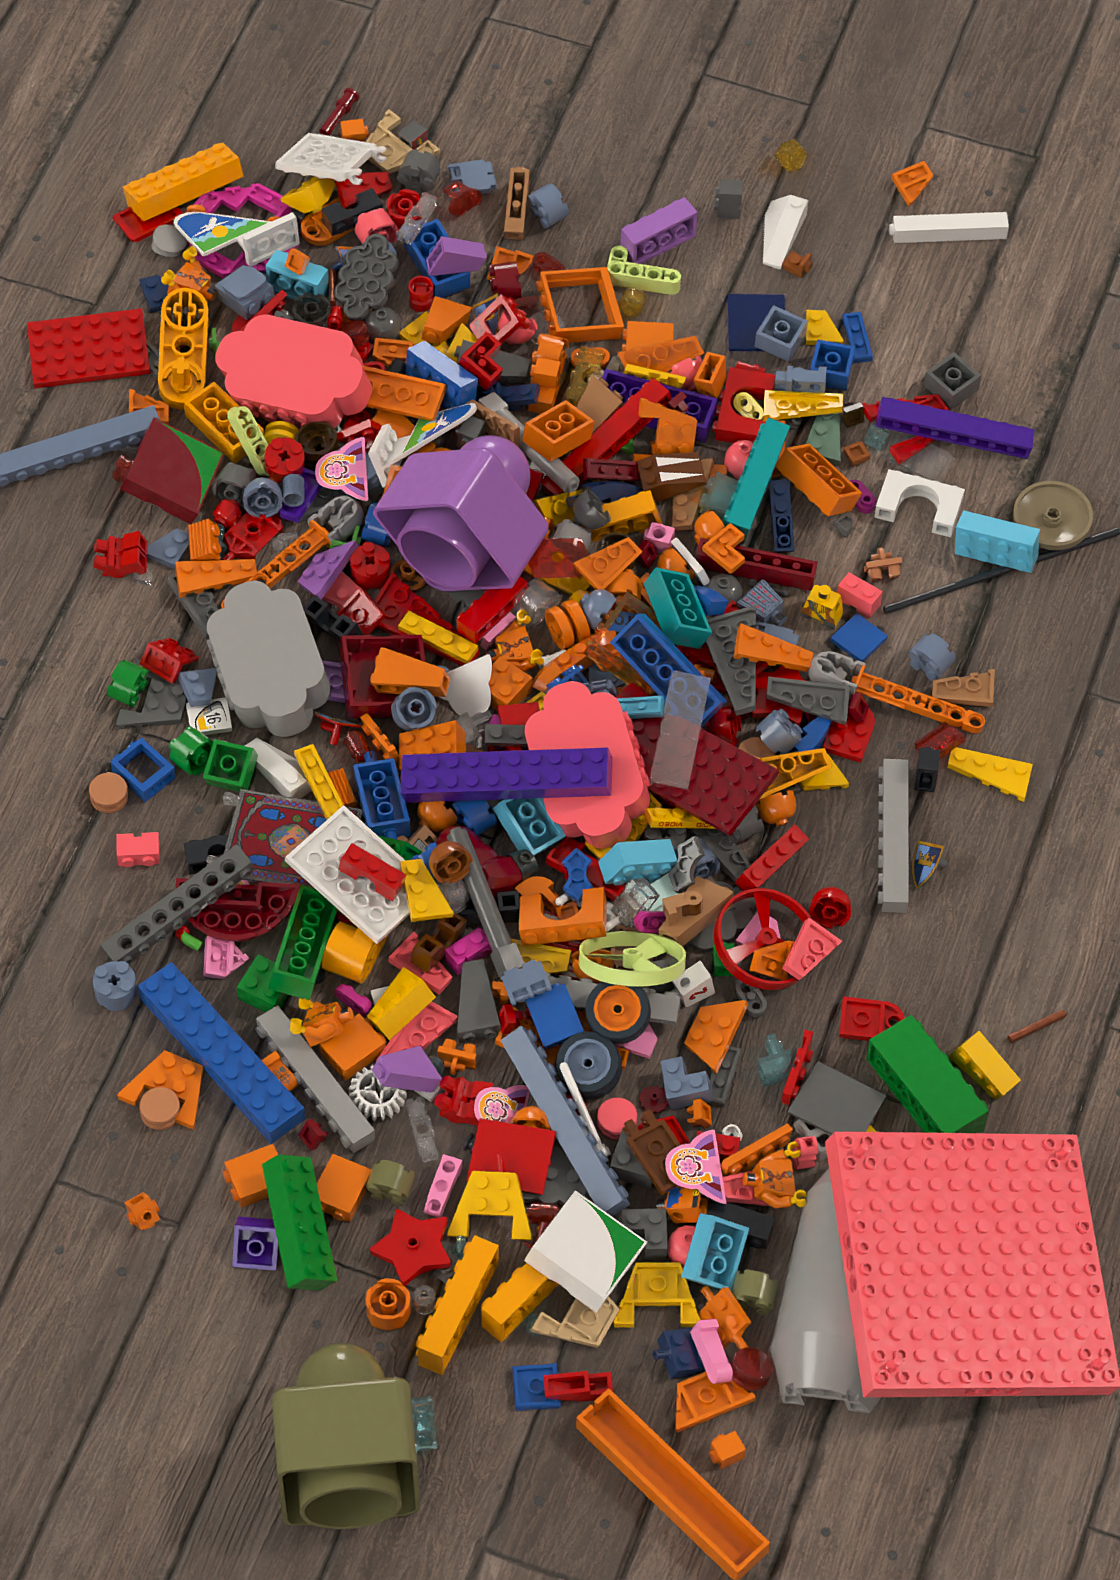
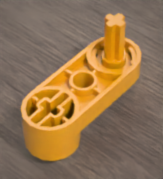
M179 288L170 292L163 300L161 308L158 387L162 400L171 408L184 410V401L206 387L209 327L208 306L203 295L190 288ZM183 307H188L189 309L187 327H182ZM197 311L199 312V322H197ZM172 312L174 314V323L172 322ZM180 345L189 346L191 348L186 353H181L176 350V348Z
M339 922L327 942L322 958V969L360 984L364 983L389 934L376 944L359 928Z

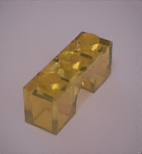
M580 346L579 353H575L574 364H576V368L571 371L570 375L572 386L571 388L568 387L566 399H569V403L577 407L588 385L584 378L590 374L600 375L604 360V350Z

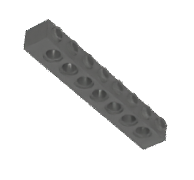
M236 844L100 944L111 961H124L130 965L136 957L147 953L155 943L162 942L170 932L181 928L189 918L197 916L208 904L215 903L223 893L231 891L242 879L249 878L252 872L255 871L252 862ZM231 868H234V869H235V870H234L232 873H230V874H227V873H226L227 870H229V869H231ZM218 881L216 885L209 886L211 882ZM201 894L198 898L192 899L193 895ZM184 906L182 910L175 911L177 907ZM166 918L164 923L158 924L159 920ZM150 931L147 936H141L143 932ZM132 944L129 949H124L125 945Z

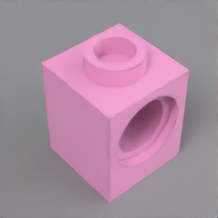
M652 522L650 529L645 530L643 540H650L656 551L663 553L669 546L672 547L670 541L674 539L675 528Z

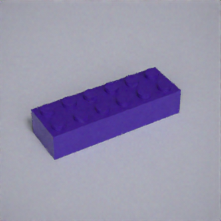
M605 369L602 376L609 384L607 388L611 392L617 391L623 397L621 400L623 404L632 395L641 390L646 382L650 381ZM662 384L670 391L672 399L681 391L687 396L684 402L689 409L685 414L697 419L695 440L705 442L716 415L717 398ZM653 418L645 427L657 429L658 418Z

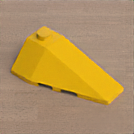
M315 176L301 183L302 186L297 188V190L294 188L280 200L282 203L302 213L310 211L316 213L329 200L335 187V181L331 178L321 179Z

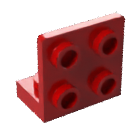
M368 419L336 433L338 441L347 444L352 440L364 437L365 452L368 454L381 429V424Z
M167 638L149 642L139 664L168 682L176 683L183 665L197 662L199 657L194 654L193 650L186 647L183 648L178 645L176 640Z

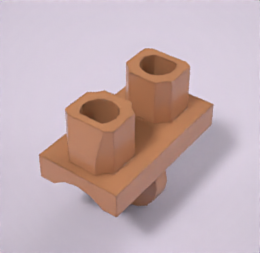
M882 547L878 548L877 554L871 555L872 561L866 562V566L863 567L864 573L868 572L871 582L882 579L881 570H887L890 579L898 578L900 576V566L903 563L902 557L891 558V552L884 553Z

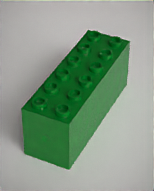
M910 1015L869 1040L866 1060L924 1133H981L984 1131L988 1116L987 1104L976 1096L974 1088L964 1081L959 1069L951 1065L947 1054L939 1050L936 1041L932 1036L927 1035L919 1020H915Z

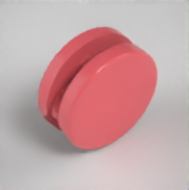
M616 1097L604 1101L597 1113V1126L601 1134L608 1139L619 1140L622 1128L625 1127L624 1122L632 1119L637 1126L636 1108L630 1101L624 1098Z

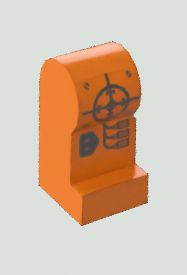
M276 1051L261 1060L289 1092L298 1087L295 1076L281 1061V1057Z

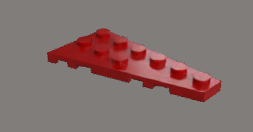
M393 572L374 600L386 615L376 628L392 635H408L400 631L398 625L407 612L411 611L468 640L454 630L449 622L444 621L441 615L426 601L413 593L406 583H402ZM423 642L425 650L460 666L465 665V663ZM479 649L470 662L478 658L480 655Z

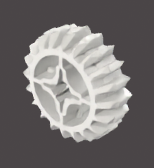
M372 1064L371 1070H367L364 1067L363 1074L357 1072L356 1078H352L351 1086L349 1087V1098L359 1111L364 1113L366 1119L372 1116L374 1121L377 1117H381V1120L384 1121L385 1115L392 1118L393 1112L399 1113L400 1107H403L405 1104L404 1100L407 1098L405 1091L407 1089L382 1086L372 1071L374 1067ZM376 1087L380 1094V1098L378 1097V1093H376Z

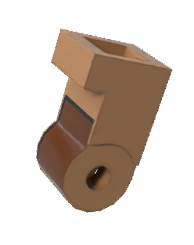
M689 891L662 899L663 912L669 925L678 924L679 918L688 915L696 916L702 912L703 897L700 892Z

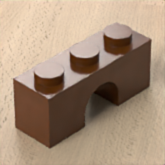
M454 911L453 917L441 918L438 921L437 928L432 936L425 934L413 948L410 962L427 973L443 958L445 949L464 936L467 919Z

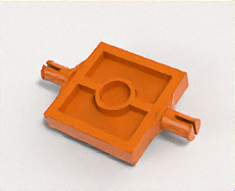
M705 1286L701 1289V1292L707 1299V1303L698 1313L700 1320L717 1319L719 1325L717 1333L724 1350L731 1343L735 1342L740 1352L745 1351L748 1345L743 1340L742 1335L744 1330L751 1324L748 1316L728 1287L722 1288L714 1295L709 1286Z

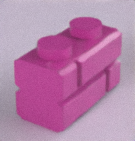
M478 927L445 949V961L457 975L462 973V963L482 959V957H486L491 953V946L486 934Z

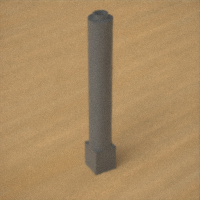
M456 827L449 831L450 834L447 836V840L463 845L473 859V862H470L468 867L470 871L463 879L493 951L490 956L498 976L501 978V976H504V971L514 967L521 969L524 961L516 942L512 943L467 830Z

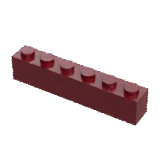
M700 538L696 561L704 570L730 574L702 551V546L709 540ZM738 545L734 547L737 552L745 557V563L730 575L759 581L764 580L769 583L809 591L813 589L818 561Z

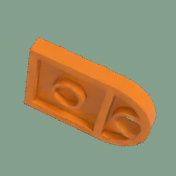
M338 197L322 207L324 208L336 202H339L341 205L340 198ZM322 210L308 214L301 223L303 238L308 243L317 246L328 245L355 230L354 227L344 233L332 236L322 221ZM310 231L317 232L315 235L308 234Z

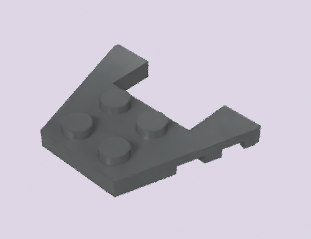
M136 659L135 664L143 667L139 664L141 660ZM149 670L146 680L151 683L142 712L120 709L116 729H124L125 726L138 728L146 724H155V726L181 724L188 700L179 679L176 680V683H170Z

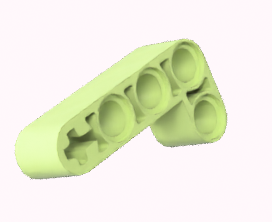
M615 246L612 248L607 268L613 286L669 295L677 294L680 291L681 274L679 271L627 262L628 250L625 247Z
M244 406L232 407L228 411V420L255 471L260 476H270L264 466L265 450L268 443L251 411ZM248 428L251 431L250 437L246 434ZM257 445L260 447V453L258 455L255 451Z

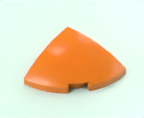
M497 246L491 265L515 261L519 275H521L530 266L534 256L518 250L514 252ZM488 273L487 280H492V277H490V274Z

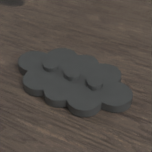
M381 234L370 235L365 240L363 246H355L348 250L345 256L347 264L339 271L341 282L337 284L334 294L336 299L341 304H344V312L347 318L354 322L365 319L370 309L383 307L388 300L387 291L393 287L395 282L392 273L398 268L399 261L396 254L389 251V243L386 237Z
M715 882L719 886L729 888L733 891L734 896L743 892L738 886L733 888L726 882ZM754 897L737 901L732 908L724 913L721 921L723 942H731L735 938L736 932H742L753 918L751 910L756 907ZM715 921L682 947L686 949L693 946L700 952L712 951Z
M553 1146L550 1160L551 1165L548 1170L544 1194L522 1192L523 1202L531 1203L537 1200L545 1207H553L558 1203L564 1206L574 1191H577L584 1197L590 1196L566 1153L556 1146Z

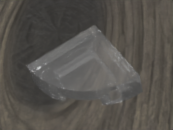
M148 568L147 573L140 575L138 572L134 573L133 582L149 586L153 585V576Z

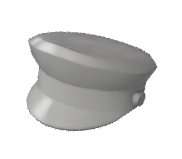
M161 225L153 233L151 246L153 251L165 257L178 256L187 245V239L175 226Z

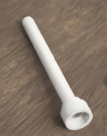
M565 1062L561 1063L560 1070L579 1114L588 1125L586 1130L596 1138L598 1150H601L606 1157L611 1156L609 1148L602 1144L568 1064Z

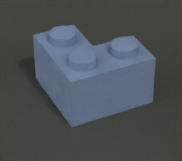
M682 1056L661 1061L666 1098L672 1110L692 1106L693 1100L700 1098L704 1102L714 1101L711 1082L706 1071L688 1075Z

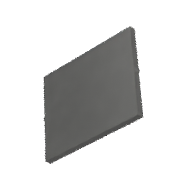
M818 1061L804 1085L801 1086V1090L787 1113L830 1135L834 1132H866L870 1124L873 1123V1119L887 1095Z

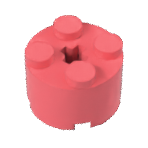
M383 208L362 213L357 218L355 234L361 243H364L373 234L385 236L390 243L397 241L399 230Z

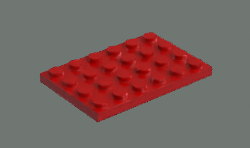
M142 308L27 322L34 389L150 374Z

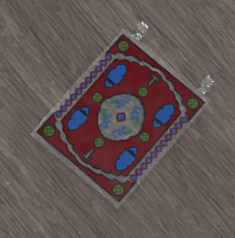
M240 789L239 796L231 792H225L223 795L224 805L236 806L224 853L237 844L249 858L255 871L245 880L300 884L314 888L285 862V857L327 821L318 802ZM346 807L361 820L363 809ZM209 855L206 860L207 866L218 857ZM231 868V869L227 870L226 873H227V874H230V873H232L235 869H234V868Z

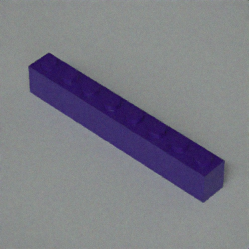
M882 397L879 403L875 427L1024 459H1028L1032 451L1035 430L1025 426H1016L1006 422L993 421L987 418H979L969 414L956 413L950 410L937 409L931 406H923Z

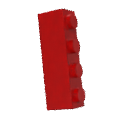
M519 577L512 588L486 589L479 599L472 602L469 609L459 614L456 620L457 632L476 644L528 594V582Z
M794 824L746 869L734 883L742 891L760 888L805 845L809 838Z

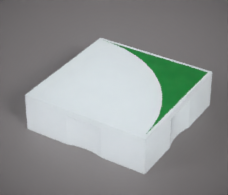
M574 1191L531 1248L524 1261L550 1280L563 1286L572 1296L597 1313L619 1280L636 1260L647 1241L580 1193Z

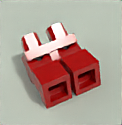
M139 530L124 534L123 538L109 536L107 540L97 539L94 544V552L102 553L103 556H95L93 568L103 570L102 576H111L113 578H122L126 574L138 572L139 575L147 573V539Z
M450 1076L442 1077L439 1086L445 1092L444 1094L437 1095L434 1105L440 1109L439 1115L443 1118L446 1117L453 1123H466L476 1125L478 1128L479 1121L474 1113L475 1100L481 1090L493 1087V1083L482 1081L469 1082L462 1076L455 1079Z

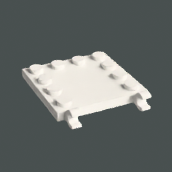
M308 133L276 161V169L283 170L286 173L296 172L304 176L313 175L321 179L331 178L339 182L349 179L352 184L359 185L362 179H358L355 175H360L362 170L358 168L371 156L377 162H384L386 157L381 156L380 153L385 152L386 148L383 146L377 147L373 143Z

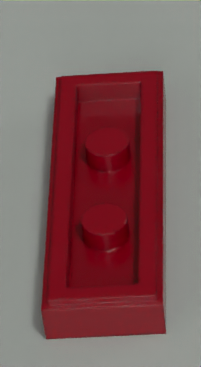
M583 459L584 479L639 481L637 461Z

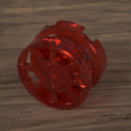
M125 454L118 458L115 464L117 466L116 470H113L112 475L115 481H122L123 483L134 459H130Z

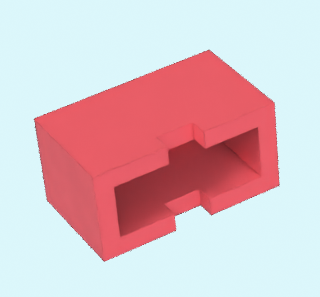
M850 572L838 585L837 593L841 595L842 603L849 607L852 605L857 608L856 611L868 618H871L881 605L883 591Z
M133 833L117 834L118 866L132 867L135 865L153 866L160 864L159 833H142L141 837H134Z

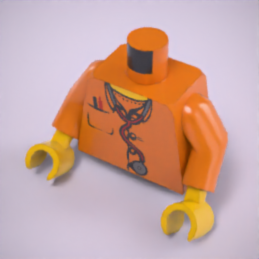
M194 246L183 252V258L190 260V263L186 262L176 274L171 270H167L161 278V282L164 285H169L167 295L179 288H190L201 293L204 298L213 301L217 291L210 288L211 277L202 269L198 259L195 260L194 257L197 255V250Z
M524 609L517 612L516 617L518 620L515 619L495 638V649L486 651V655L490 654L491 662H495L501 656L526 672L529 669L535 668L536 663L542 665L544 659L541 657L543 653L539 649L533 650L526 628L522 626V623L528 624L531 621V617L526 615L527 611Z
M299 998V1007L309 1010L303 1025L301 1019L292 1018L290 1020V1031L292 1034H300L302 1032L310 1047L341 1034L345 1023L354 1019V1014L350 1007L341 1009L337 1002L324 1005L317 1001L315 1003L311 1002V998L310 1000Z
M797 1142L789 1143L788 1150L781 1149L764 1157L754 1167L752 1173H744L743 1185L753 1186L755 1198L763 1200V1202L775 1209L793 1206L794 1203L799 1207H804L806 1204V1199H800L807 1196L804 1190L795 1191L791 1159H788V1156L793 1158L800 1156V1150L791 1151L799 1146Z

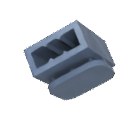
M242 265L214 285L218 300L246 320L259 312L275 297L273 286L267 282L265 275L251 266Z

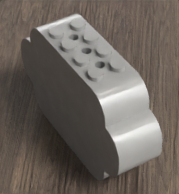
M248 581L239 584L227 593L224 600L225 608L214 612L207 622V632L210 640H207V644L230 710H235L238 720L244 726L254 729L267 726L272 734L280 737L295 735L310 726L314 717L313 709L325 704L331 694V686L298 595L291 590L277 589L271 591L266 584L260 581Z

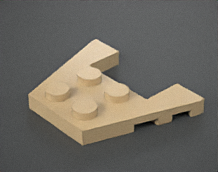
M390 109L386 111L383 120H380L377 124V129L374 133H371L366 141L367 143L376 144L377 147L383 146L386 148L385 152L380 153L381 156L386 157L384 162H377L372 156L368 160L383 172H388V174L400 170L406 154L413 150L390 132L401 123V118ZM429 140L416 148L421 153L427 151L434 156L440 154V149Z
M608 1297L596 1313L575 1298L561 1323L541 1312L530 1331L597 1348L616 1317L619 1308Z

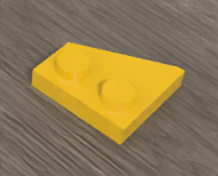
M806 310V320H808L806 345L816 346L817 339L843 344V338L826 311Z

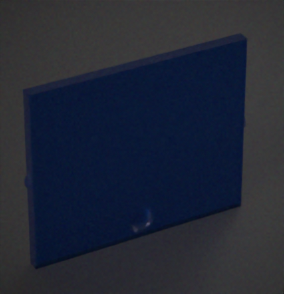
M727 294L729 351H764L755 347L756 333L773 305L785 310V294Z

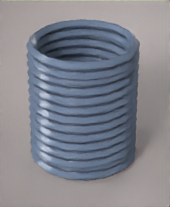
M290 474L283 478V502L286 505L295 507L304 502V478L300 475Z

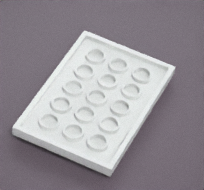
M343 805L285 857V862L371 940L378 944L410 915L404 886L392 902L375 892V885L368 878L359 876L355 880L339 871L340 860L351 843H354L399 871L400 861L405 860Z

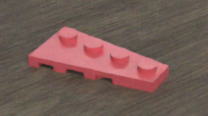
M431 1001L390 1040L379 1056L421 1046L424 1050L458 1022V1016Z

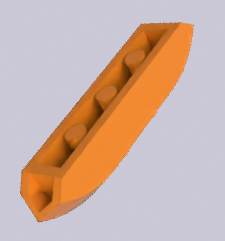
M616 631L598 632L584 638L546 664L532 681V687L545 692L548 689L547 684L557 677L562 679L564 677L562 673L574 664L577 667L582 665L584 667L580 670L582 672L595 663L590 657L591 654L606 648L609 651L615 649L610 641L616 636Z

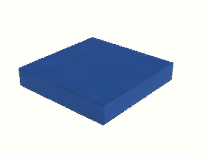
M856 613L831 637V642L856 661L864 662L887 640L888 635Z
M557 1363L512 1366L515 1411L560 1408V1400L545 1398L543 1375L558 1374Z

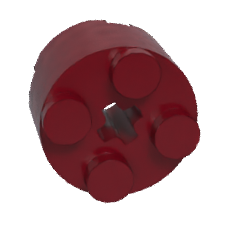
M516 262L488 265L489 274L492 277V280H489L491 291H495L493 296L499 294V296L511 297L514 300L521 299V283L518 278L519 272Z

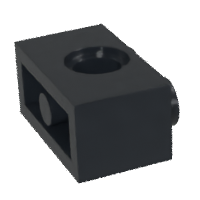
M920 747L914 790L935 792L940 750L931 747Z

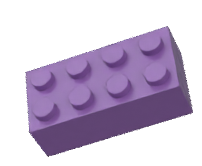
M684 197L664 208L656 210L648 216L642 217L632 224L626 225L621 229V246L628 250L627 262L642 264L695 237L697 211Z

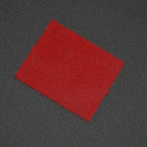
M480 1118L466 1181H469L472 1171L498 1172L497 1155L501 1154L503 1172L517 1174L521 1192L543 1195L549 1166L551 1165L550 1160L556 1131Z

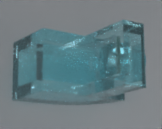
M775 1034L766 1036L765 1047L769 1056L759 1058L757 1063V1071L764 1087L782 1081L790 1070L791 1050L784 1051L782 1042L780 1040L777 1041Z
M432 1396L411 1398L416 1451L438 1449Z

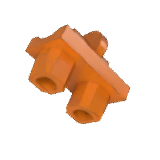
M445 1039L443 1045L438 1047L437 1061L443 1062V1067L451 1068L450 1075L455 1076L457 1070L465 1071V1068L475 1070V1045L467 1043L464 1045L463 1051L456 1050L457 1043L454 1040Z

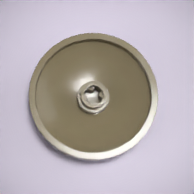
M1042 481L1030 485L1019 494L1014 505L1013 521L1017 524L1040 529L1039 548L1064 550L1079 544L1086 538L1092 526L1093 510L1087 497L1074 486L1059 481Z

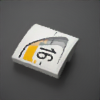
M226 697L211 699L210 705L191 707L189 703H186L189 725L204 735L232 731Z

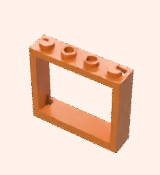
M607 267L540 272L539 281H536V289L541 294L540 304L545 309L544 318L549 324V335L568 339L569 343L621 339L624 324ZM598 284L609 325L560 328L549 288Z

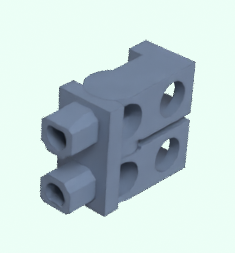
M787 366V371H776L775 391L825 393L827 367H819V371H813L800 367L793 369V366Z

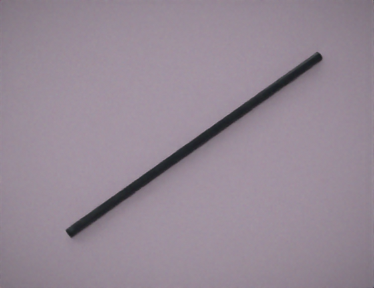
M1116 527L1087 537L1079 544L1068 549L1045 551L1038 554L1036 563L1120 535V530ZM1001 566L883 606V611L885 614L1017 569Z

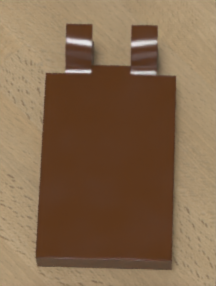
M648 1109L642 1113L643 1117L640 1119L646 1126L645 1128L638 1130L634 1121L630 1119L624 1122L625 1127L622 1130L629 1137L626 1140L627 1145L659 1193L663 1195L679 1186L669 1179L665 1161L668 1153L680 1146V1143L664 1119L657 1121L652 1111Z

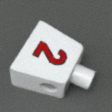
M701 961L685 970L679 978L673 980L674 990L670 991L677 993L685 1007H689L715 994L712 978Z

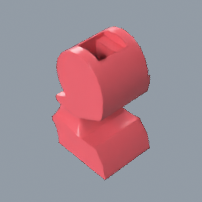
M816 1137L796 1138L794 1141L799 1146L791 1151L800 1150L801 1154L797 1158L791 1157L794 1170L814 1168V1161L818 1154Z

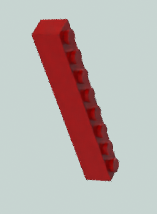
M652 378L649 382H646L641 390L632 395L621 408L616 409L607 421L601 423L599 428L591 435L590 440L574 448L571 454L561 461L579 478L578 488L588 480L584 479L583 459H610L653 419L639 417L640 398L661 404L663 407H666L668 402L672 400L670 391L656 379ZM547 475L543 477L541 485L543 491L548 496L565 493Z

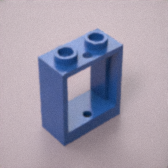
M142 737L132 742L121 754L115 755L111 761L112 773L120 775L126 781L127 787L144 802H147L176 779L175 767ZM142 752L161 768L144 783H140L124 768L125 765Z

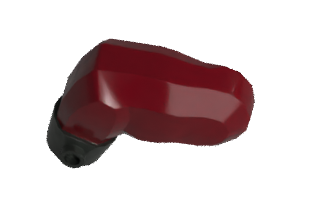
M447 827L436 841L437 845L448 841L447 836L453 828L461 827V829H466L493 897H497V892L512 891L520 883L528 878L538 876L539 873L537 861L534 855L527 849L512 852L505 856H498L490 846L484 844L473 831L466 827ZM464 879L458 881L459 884L467 889Z

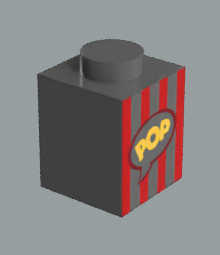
M413 120L398 132V138L415 150L428 140L427 129L424 125Z

